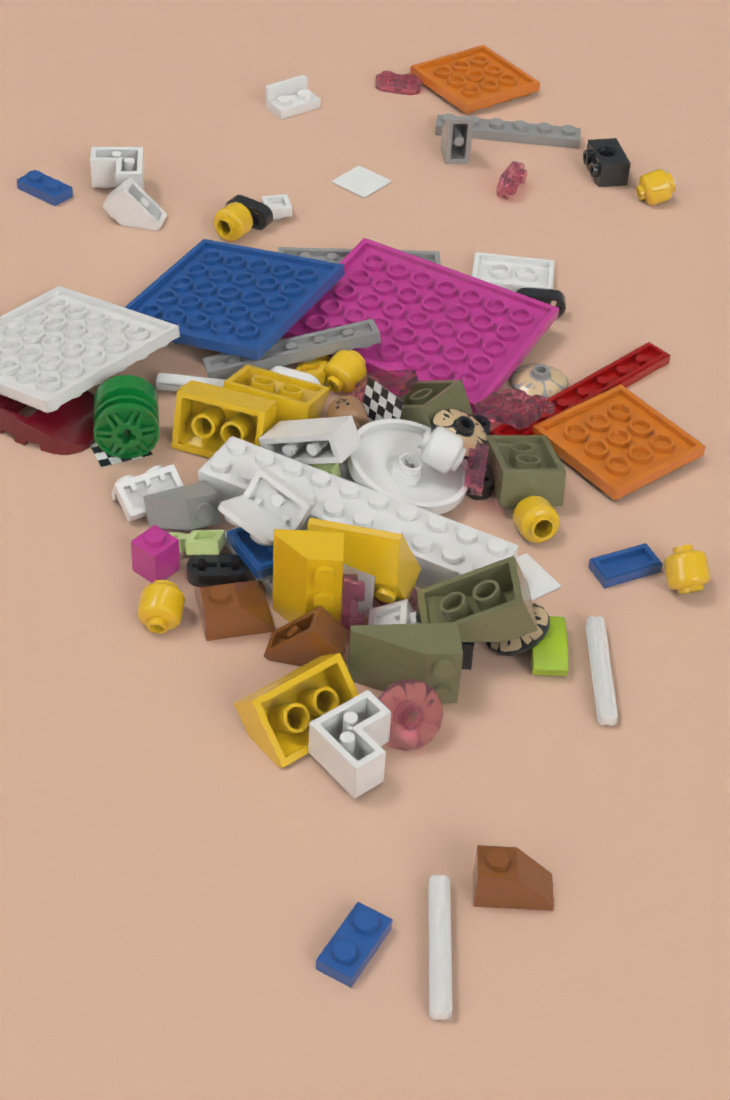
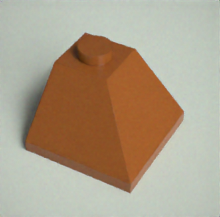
M261 580L195 588V597L206 641L274 631L273 620Z

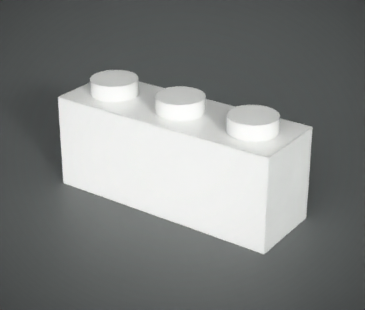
M352 416L279 421L258 439L262 448L307 465L342 463L362 445Z

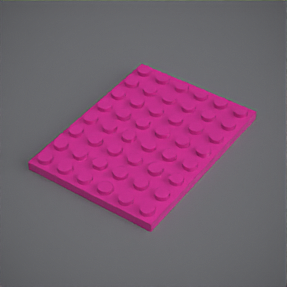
M363 238L339 263L344 264L345 275L281 338H292L373 319L380 332L381 343L373 344L368 348L351 349L358 352L364 358L367 372L393 382L462 380L473 411L472 413L479 415L558 318L559 308Z

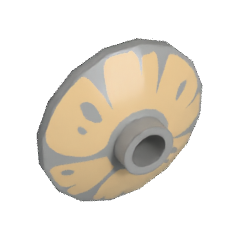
M545 364L520 366L512 373L510 379L511 386L517 394L535 401H545L568 388L569 385L567 377L562 371Z

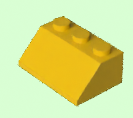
M248 364L225 380L223 388L276 400L277 409L274 425L279 421L320 418L330 392V387Z
M190 380L177 390L171 448L211 458L231 436L261 447L258 439L275 424L277 401Z
M315 518L309 519L307 523L308 531L344 532L343 564L375 576L373 597L389 604L405 599L409 601L421 567L403 534Z
M274 529L273 610L288 622L322 606L340 623L344 532Z
M335 653L319 656L233 704L248 736L279 768H284L309 753V723L358 696L359 693L341 654Z

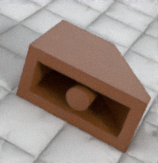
M319 606L272 631L264 657L269 661L303 666L319 656L340 653L343 656L349 631L328 611Z
M477 845L473 871V906L553 911L552 873L517 847Z

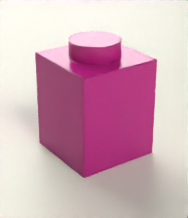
M153 525L131 541L132 569L149 582L166 580L180 569L179 539L160 527Z

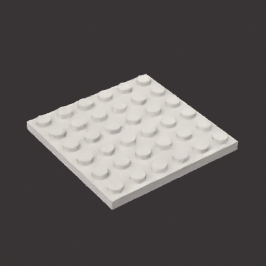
M58 286L0 316V394L43 412H53L69 400L80 397L88 389L102 384L112 375L123 372L131 364L147 358L150 353L159 348L166 347L169 342L180 337L179 326Z

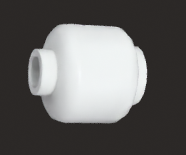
M442 426L436 427L432 433L426 430L417 445L418 448L422 449L420 453L421 461L441 473H447L450 469L455 471L467 451L463 447V439Z

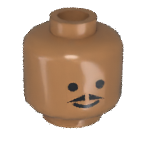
M354 396L338 397L330 403L326 411L327 418L352 416L357 430L369 423V417L363 403Z

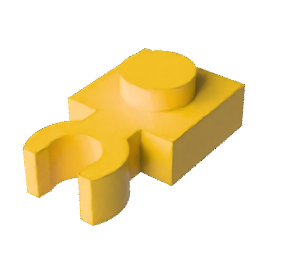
M326 355L317 357L309 362H300L296 370L311 374L318 379L320 384H324L326 380L325 365L329 362V357Z

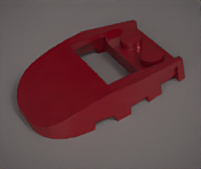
M88 390L83 392L80 397L62 404L53 412L47 413L37 409L29 417L18 414L27 404L0 394V434L4 432L14 436V442L23 446L29 442L40 445L41 451L60 455L82 452L95 442L94 395Z

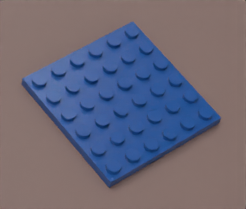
M203 239L124 308L178 325L180 337L172 341L176 344H186L199 349H209L223 354L246 357L250 360H259L345 275L344 264Z

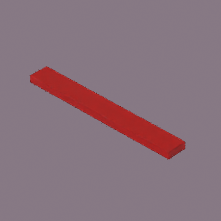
M648 342L490 431L489 435H534L532 431L534 425L618 385H623L627 388L667 365L670 355Z

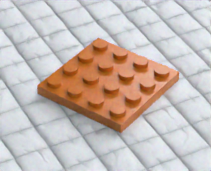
M485 45L418 63L410 68V75L465 114L473 113L482 108H489L498 103L509 102L514 98L528 96L530 93L537 92L540 89V82Z
M618 385L534 425L532 430L534 435H546L556 454L615 501L702 457L706 447L623 385Z

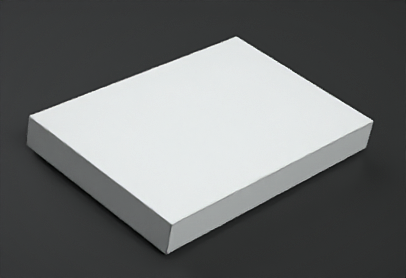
M476 252L474 255L472 277L514 292L521 288L553 289L555 261Z

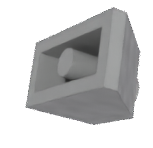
M473 116L448 117L442 126L440 149L445 164L469 163Z
M206 481L143 496L149 527L156 525L161 529L195 530L222 523L221 514L218 510V493Z

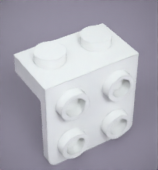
M262 466L257 469L244 494L222 501L218 506V510L224 514V518L229 523L239 526L250 533V537L254 542L262 546H272L274 529L301 530L316 503L268 468Z

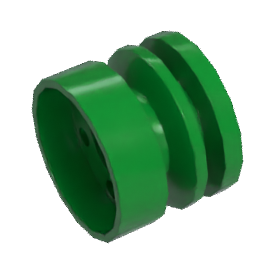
M118 375L107 379L98 387L94 395V440L101 450L110 456L118 458H137L147 454L156 446L159 440L158 394L153 385L145 379L133 375Z

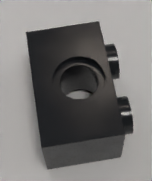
M617 138L588 140L587 150L583 152V162L589 168L590 176L594 178L598 187L626 186L631 163Z

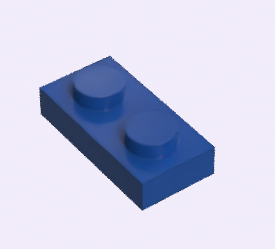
M37 170L29 171L26 175L17 179V189L53 206H57L73 196L71 186Z
M357 902L316 959V970L352 988L391 931L393 919Z

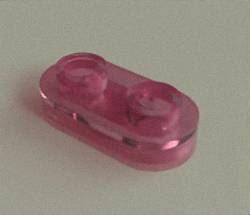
M382 71L376 76L375 87L379 91L403 95H416L421 92L422 81L415 74L402 75L395 74L392 71Z
M513 161L502 173L497 185V197L509 199L511 195L514 196L520 184L523 185L525 183L528 171L525 169L524 163Z
M477 443L476 449L470 448L467 467H473V469L466 468L464 487L470 488L469 494L482 496L490 444Z
M343 574L342 626L349 631L347 641H349L350 625H364V613H358V602L365 600L364 581H358L357 574Z

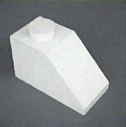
M131 177L114 189L102 206L108 215L121 226L155 231L161 228L168 215Z

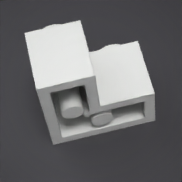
M91 147L92 187H99L101 189L117 188L131 177L144 190L143 147Z
M367 690L309 723L308 752L354 799L384 782L386 751L381 746L389 742L391 711Z

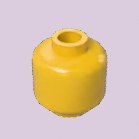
M657 169L641 175L639 185L636 186L638 199L640 201L644 200L650 206L670 200L672 192H675V183L672 175L669 172L666 173L663 169Z
M234 202L221 208L215 214L213 223L217 234L222 239L232 242L240 239L251 230L253 218L247 207L241 203Z
M354 350L337 351L325 365V383L327 387H330V390L335 393L340 391L344 393L353 392L366 377L367 369L364 358Z
M530 496L520 501L514 509V525L526 540L532 543H542L551 539L558 531L560 524L559 515L547 499L541 496Z
M692 544L674 547V554L667 556L663 562L668 587L677 590L678 595L705 590L704 585L711 580L706 553L701 550H693Z
M156 580L142 589L137 617L150 632L157 634L166 633L167 630L174 629L180 625L185 596L175 583L168 580Z

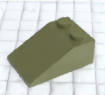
M462 380L395 382L387 388L388 391L403 401L400 419L417 422L430 428L434 415L440 410L452 408L464 411L469 415L473 412Z
M486 435L489 465L494 478L493 489L500 506L514 510L520 501L530 496H541L547 499L552 506H563L566 470L546 435Z
M515 556L417 591L421 623L458 622L461 642H506L538 630L529 586Z
M458 622L350 625L348 671L353 682L386 693L393 687L401 685L406 696V683L413 684V689L415 682L424 683L427 686L426 700L431 691L434 690L442 704L457 703L463 660ZM432 699L429 704H434L435 700Z

